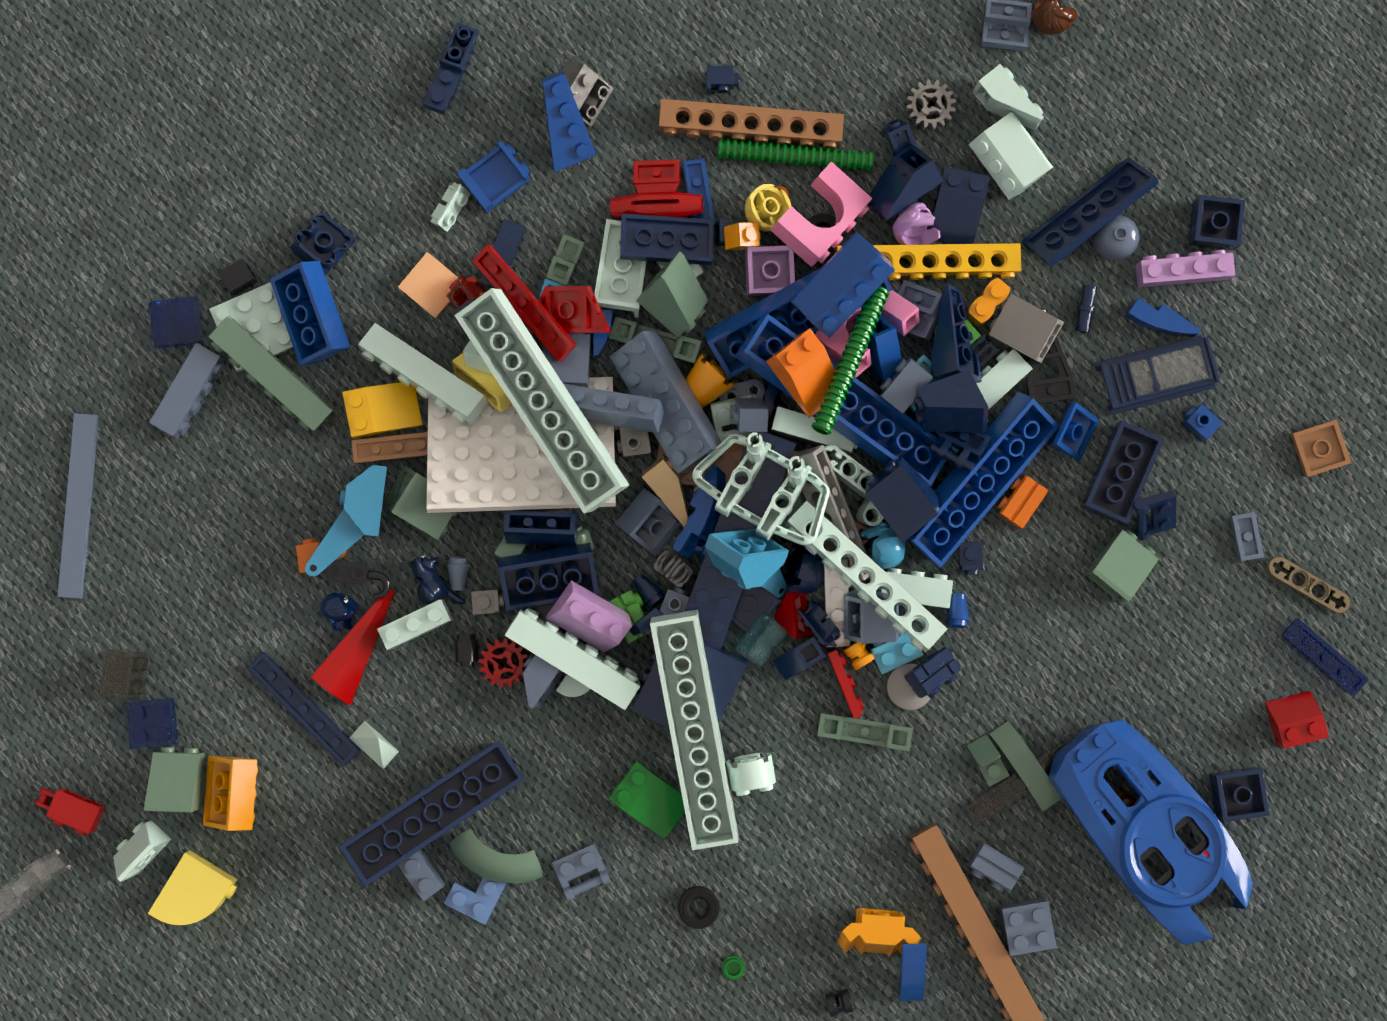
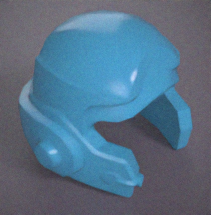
M880 522L878 525L861 532V536L866 539L879 536L873 542L872 555L867 554V556L881 569L895 567L902 562L906 550V540L902 542L888 523Z

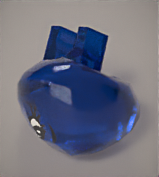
M330 593L326 595L320 603L322 616L332 620V629L340 631L342 622H344L343 628L351 629L352 616L359 609L357 602L343 593Z

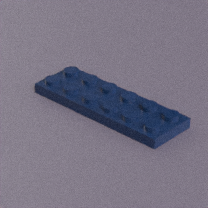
M1128 157L1024 238L1022 243L1026 249L1051 268L1159 183L1158 179L1151 172Z

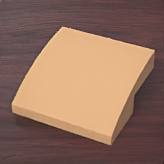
M427 252L398 288L436 319L465 283Z

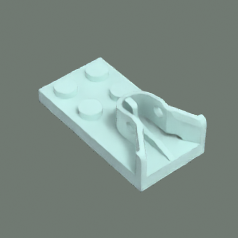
M606 219L594 295L600 308L606 307L631 311L634 317L638 318L640 304L636 300L642 293L647 261L620 259L621 221Z

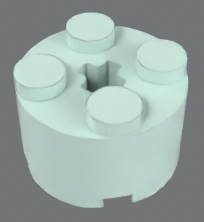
M760 753L734 757L735 762L733 763L730 760L725 762L730 790L735 791L737 796L750 794V790L759 789L761 792L773 789V784L776 783L771 753H766V757H760Z

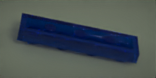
M1295 618L1281 636L1351 697H1355L1369 680L1299 618Z

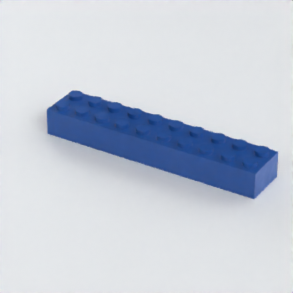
M766 314L757 320L735 355V358L795 400L766 361L798 335L769 314ZM831 360L834 369L837 370V364ZM854 377V381L850 382L852 385L848 389L849 393L845 395L846 400L842 402L843 407L839 408L841 412L839 415H836L838 419L834 422L835 426L833 429L884 466L890 460H896L902 456L931 486L946 459L941 460L937 458V455L930 451V447L933 443L942 446L944 442L930 432H925L921 425L917 424L906 414L901 413L888 401Z

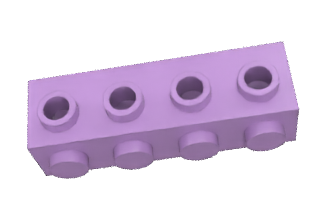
M1215 250L1210 255H1203L1202 252H1192L1187 257H1180V254H1169L1163 259H1157V256H1146L1135 265L1138 287L1229 280L1235 276L1233 253H1225V250Z

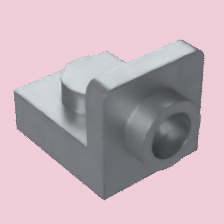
M499 589L471 592L473 615L501 613V608L505 607L504 596L500 594Z

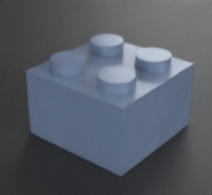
M1039 898L998 906L1006 951L1010 956L1057 948L1048 900Z

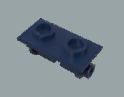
M812 601L808 604L809 609L807 611L798 610L803 618V623L812 629L815 633V639L824 646H837L835 640H838L841 636L840 629L831 618H827L823 622L828 614L820 603Z

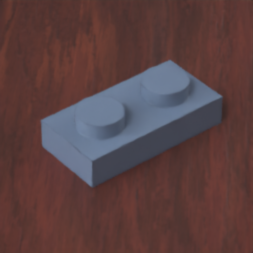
M1255 512L1230 516L1239 562L1264 557Z

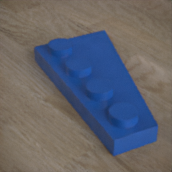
M561 71L542 79L552 165L554 172H557L595 156L596 152L565 73Z

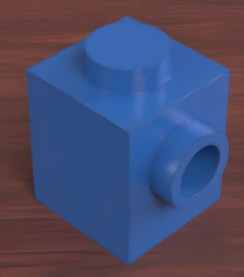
M1203 404L1196 408L1191 406L1183 415L1186 419L1182 422L1201 441L1208 440L1222 424Z

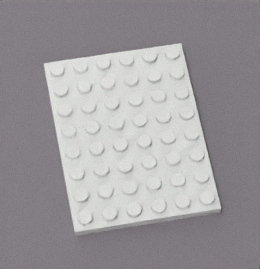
M613 377L589 378V388L613 392ZM428 396L427 513L580 508L513 404L501 413L488 403L471 425L466 421L463 423L452 416L453 412L447 408L445 411L434 404L435 400ZM588 422L615 462L614 426ZM616 495L600 507H615Z

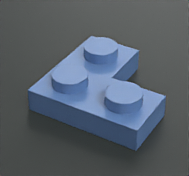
M483 878L477 891L474 892L455 882L444 904L485 925L507 883H496Z

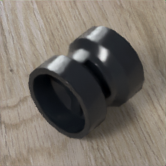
M848 989L841 990L837 994L832 992L825 994L830 1017L838 1016L841 1012L846 1014L853 1012Z

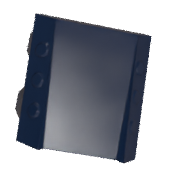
M321 211L319 215L312 219L311 224L306 229L300 230L296 234L295 242L290 248L294 255H297L304 262L320 261L324 275H326L355 243L356 239L325 212Z

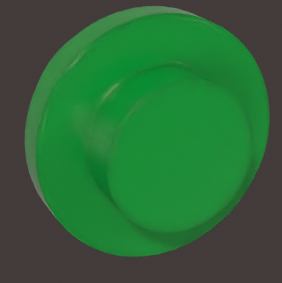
M729 956L722 963V972L728 979H738L745 972V964L740 957Z

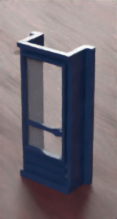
M1202 335L1095 362L1097 372L1102 370L1111 405L1107 407L1109 416L1216 388L1215 383L1220 381L1208 336L1202 338Z

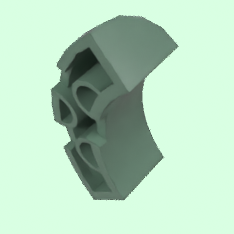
M471 829L455 837L449 844L455 856L466 868L489 881L521 884L543 877L542 869L534 850L522 854H503L485 846Z

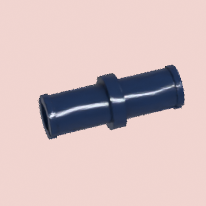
M1083 285L1080 305H1077L1079 313L1075 331L1090 333L1092 314L1096 310L1094 303L1098 287Z

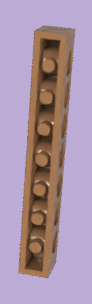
M661 99L659 131H663V134L668 136L686 133V136L691 138L709 135L710 139L719 140L724 136L732 137L731 140L734 141L735 139L738 142H741V140L745 141V138L754 139V142L758 141V143H768V140L777 141L780 145H791V142L800 143L802 147H812L814 144L823 145L825 149H834L836 146H841L844 114ZM680 115H686L689 121L681 124L676 119ZM702 117H709L712 122L710 125L704 126L700 124L699 120ZM725 119H731L735 124L727 128L723 126L722 122ZM747 121H754L757 127L750 130L745 127V123ZM774 122L780 126V129L773 132L767 126ZM797 124L802 127L803 131L801 133H793L790 127ZM820 126L825 129L826 133L816 135L813 129Z

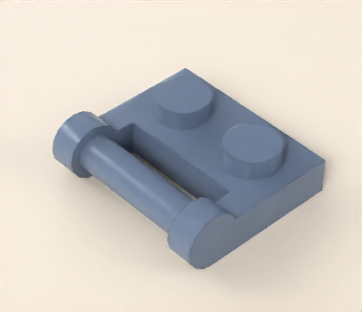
M595 843L552 862L568 901L575 899L576 895L602 883L606 885L611 882ZM596 868L598 869L600 875L570 887L568 881Z

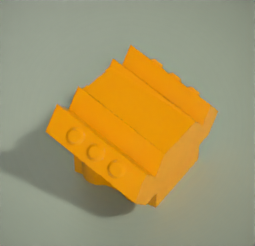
M857 908L855 923H851L841 932L837 943L845 953L854 946L861 955L864 952L884 953L890 957L897 950L901 953L902 944H918L921 937L913 928L905 927L903 912Z

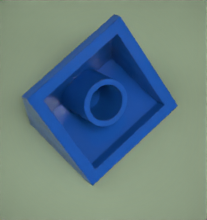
M1072 401L1066 405L1058 422L1060 427L1052 435L1048 447L1080 461L1099 419Z

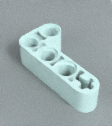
M834 445L824 446L826 452H831L829 457L833 460H830L836 478L865 499L857 511L856 518L858 522L863 526L878 525L884 517L865 494L866 489H863L861 486L862 478L865 477L868 480L873 473ZM845 464L850 466L848 476L843 473V466ZM869 509L873 512V519L870 522L866 518V513Z

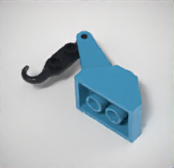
M372 465L348 483L346 490H341L339 505H344L343 510L306 563L305 571L308 575L317 576L322 573L331 581L355 584L379 580L383 583V590L379 594H374L373 598L380 599L389 593L391 588L390 580L383 572L375 571L362 563L336 560L361 537H378L386 466Z
M756 528L709 534L705 545L713 566L718 568L722 575L732 578L739 587L744 589L762 586L777 598L782 597L786 592L787 585L785 579H789L792 576L795 561L802 550L800 544L790 540L786 541L783 546L771 538L767 541L756 534Z

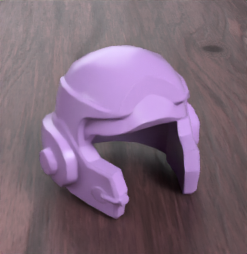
M915 202L899 211L893 225L894 237L901 245H929L940 238V231L935 227L930 230L927 229V226L934 224L935 216L933 217L930 210L922 202Z

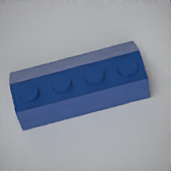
M856 231L792 299V302L816 328L830 338L895 269L888 258Z

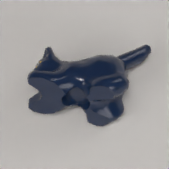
M422 555L420 558L416 557L414 561L410 562L413 575L420 581L417 596L422 603L430 604L433 601L449 597L456 603L465 604V599L448 589L446 583L436 573L435 565L439 557L433 558Z

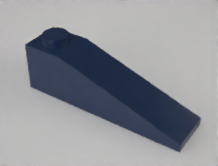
M949 283L945 284L931 354V372L933 378L941 380L970 370L975 382L980 383L982 380L979 357L977 353L972 351L970 340H973L972 332H969L964 322L967 319V313L962 294L958 288Z

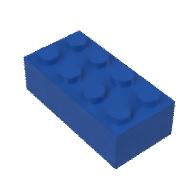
M320 261L300 262L269 279L300 366L318 364L350 348Z

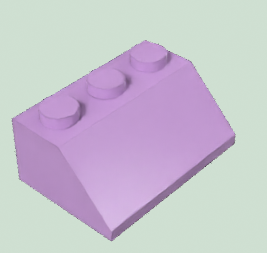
M572 580L546 616L548 621L603 652L620 644L632 627L629 613Z

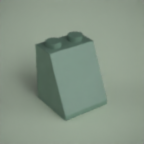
M679 251L653 277L636 301L678 338L684 331L688 334L696 325L694 320L697 321L706 310L703 307L708 302V299L685 256Z
M407 466L404 467L382 503V506L437 540L448 530V522L451 517L456 516L458 513H427V478Z
M1129 530L1117 531L1084 572L1086 576L1118 602H1129L1159 560L1154 555L1156 552L1148 545L1144 544L1142 546L1137 542L1138 537Z
M161 747L160 751L153 752L144 811L194 812L202 809L205 753L198 752V748H184V752H175V747Z

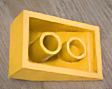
M399 382L342 392L351 437L354 439L423 426L416 388L411 384L406 386Z

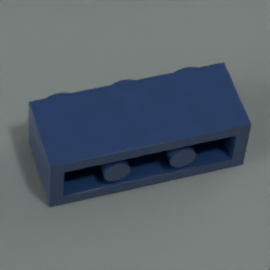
M506 510L503 530L506 543L576 546L578 532L576 513Z

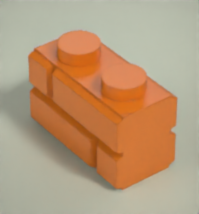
M1024 475L1021 479L1019 477L1015 479L1010 487L1013 490L1008 498L1004 496L997 506L1000 509L997 514L1019 530L1024 528L1048 492L1045 487L1027 475Z

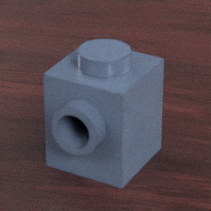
M674 587L673 591L668 589L660 611L664 615L684 612L690 598L686 596L687 591Z

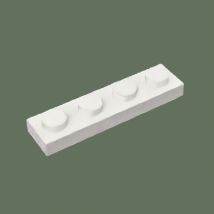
M843 557L841 558V564L848 568V559ZM824 565L825 611L828 614L826 620L831 618L840 629L841 636L838 640H835L836 647L850 646V640L844 639V595L849 593V587L840 580L839 577L841 575L837 571H831Z

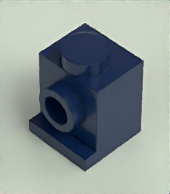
M707 66V94H711V90H716L717 93H728L729 90H734V87H739V73H734V66Z

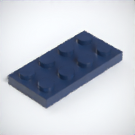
M622 214L620 259L669 262L680 251L685 256L688 264L712 265L714 220Z

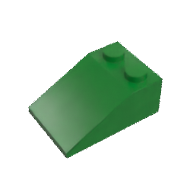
M636 760L608 798L627 814L664 839L685 813L682 793L638 760Z

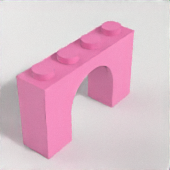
M832 162L829 163L810 186L833 207L836 216L835 226L830 228L817 227L791 206L771 229L779 239L811 267L817 261L822 263L830 254L828 248L830 246L835 248L842 241V232L849 233L856 225L854 219L857 216L861 219L870 209L867 204L871 201L872 197Z
M892 290L889 292V297L886 298L887 302L884 304L881 315L896 328L898 333L905 336L920 323L919 309ZM861 307L830 338L820 330L815 333L816 337L825 347L830 360L836 364L840 363L839 359L842 357V352L846 350L845 345L848 344L847 340L851 337L849 334L855 324L854 317L858 316L859 312L862 311ZM868 348L865 349L864 356H861L863 359L859 363V368L856 369L855 378L872 364L870 349Z

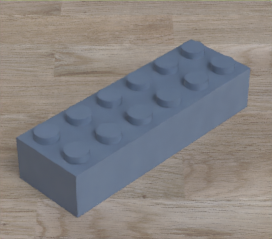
M657 330L642 331L612 354L610 358L631 395L660 399L664 415L659 432L654 434L676 473L692 472L710 452L716 449L721 440Z

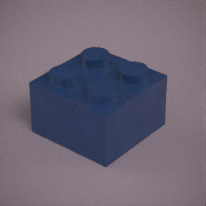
M1207 195L1196 197L1192 205L1188 245L1232 251L1240 247L1246 200Z
M1249 767L1209 773L1215 813L1219 821L1229 822L1270 815L1262 768Z

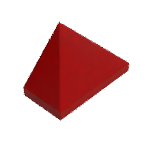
M788 592L775 614V620L793 639L812 636L811 629L803 623V618L798 610H808L807 594Z

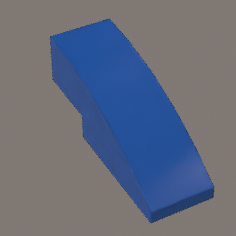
M1140 298L1133 302L1124 315L1145 328L1163 334L1194 337L1201 331V329L1165 304L1160 305L1156 310Z
M902 944L899 962V1001H923L926 977V944Z

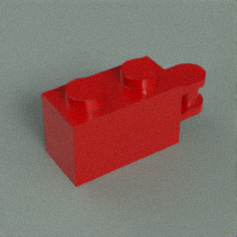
M40 788L39 792L41 794L34 804L48 810L46 817L51 818L52 823L65 827V825L73 827L75 833L84 836L96 831L105 810V805L64 788L56 792ZM49 797L53 798L51 804L47 803Z

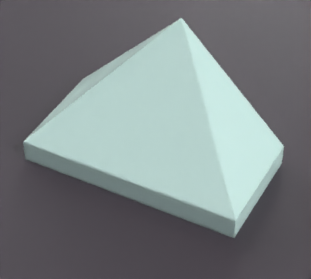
M366 721L349 738L382 769L399 752Z

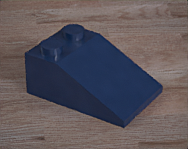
M944 167L941 174L943 182L939 184L933 210L935 220L934 224L930 225L929 230L935 227L940 231V238L937 241L951 244H973L990 176Z

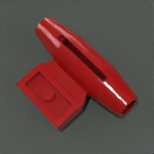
M679 159L633 161V184L638 193L610 199L611 217L621 218L622 214L683 218L703 213L702 195L676 192L680 184Z

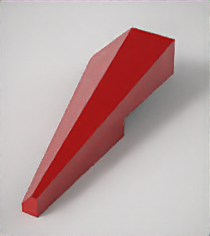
M391 588L385 597L378 599L311 676L329 693L348 705L353 701L378 638L379 632L377 629L382 626L395 591Z

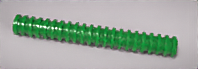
M723 138L718 140L717 148L718 159L725 157V160H728L729 157L732 160L739 158V161L746 159L748 162L751 159L753 162L761 160V163H764V161H768V163L774 161L775 164L782 162V165H785V163H789V165L796 163V166L803 164L804 167L808 164L810 167L817 165L818 168H821V166L826 168L832 162L840 170L842 168H846V170L853 168V171L860 169L861 172L864 169L867 172H871L874 157L872 151H869V154L865 153V151L858 153V150L851 152L849 149L845 152L844 149L837 151V148L833 150L826 148V150H823L822 147L815 149V146H812L811 149L808 146L801 148V145L794 147L792 144L789 147L787 144L780 146V143L776 145L769 143V145H766V142L758 144V141H755V144L751 143V141L744 143V140L737 142L735 139L734 142L730 141V139L723 141Z
M879 286L864 302L865 305H862V311L859 312V318L856 319V324H854L853 331L850 333L851 337L848 338V344L845 345L846 350H843L842 357L839 359L840 363L837 364V370L834 371L835 376H832V383H829V389L825 392L827 396L823 397V403L820 404L821 409L817 411L818 416L814 418L815 422L812 423V428L820 434L831 435V428H834V422L838 419L836 415L840 414L839 408L843 407L842 402L846 400L845 395L849 393L848 389L852 385L850 382L854 381V375L857 373L856 369L859 368V363L863 359L861 356L865 354V349L868 347L867 343L870 342V337L873 335L872 330H875V324L878 323V317L881 316V311L887 302L886 298L890 295L888 290L882 286Z

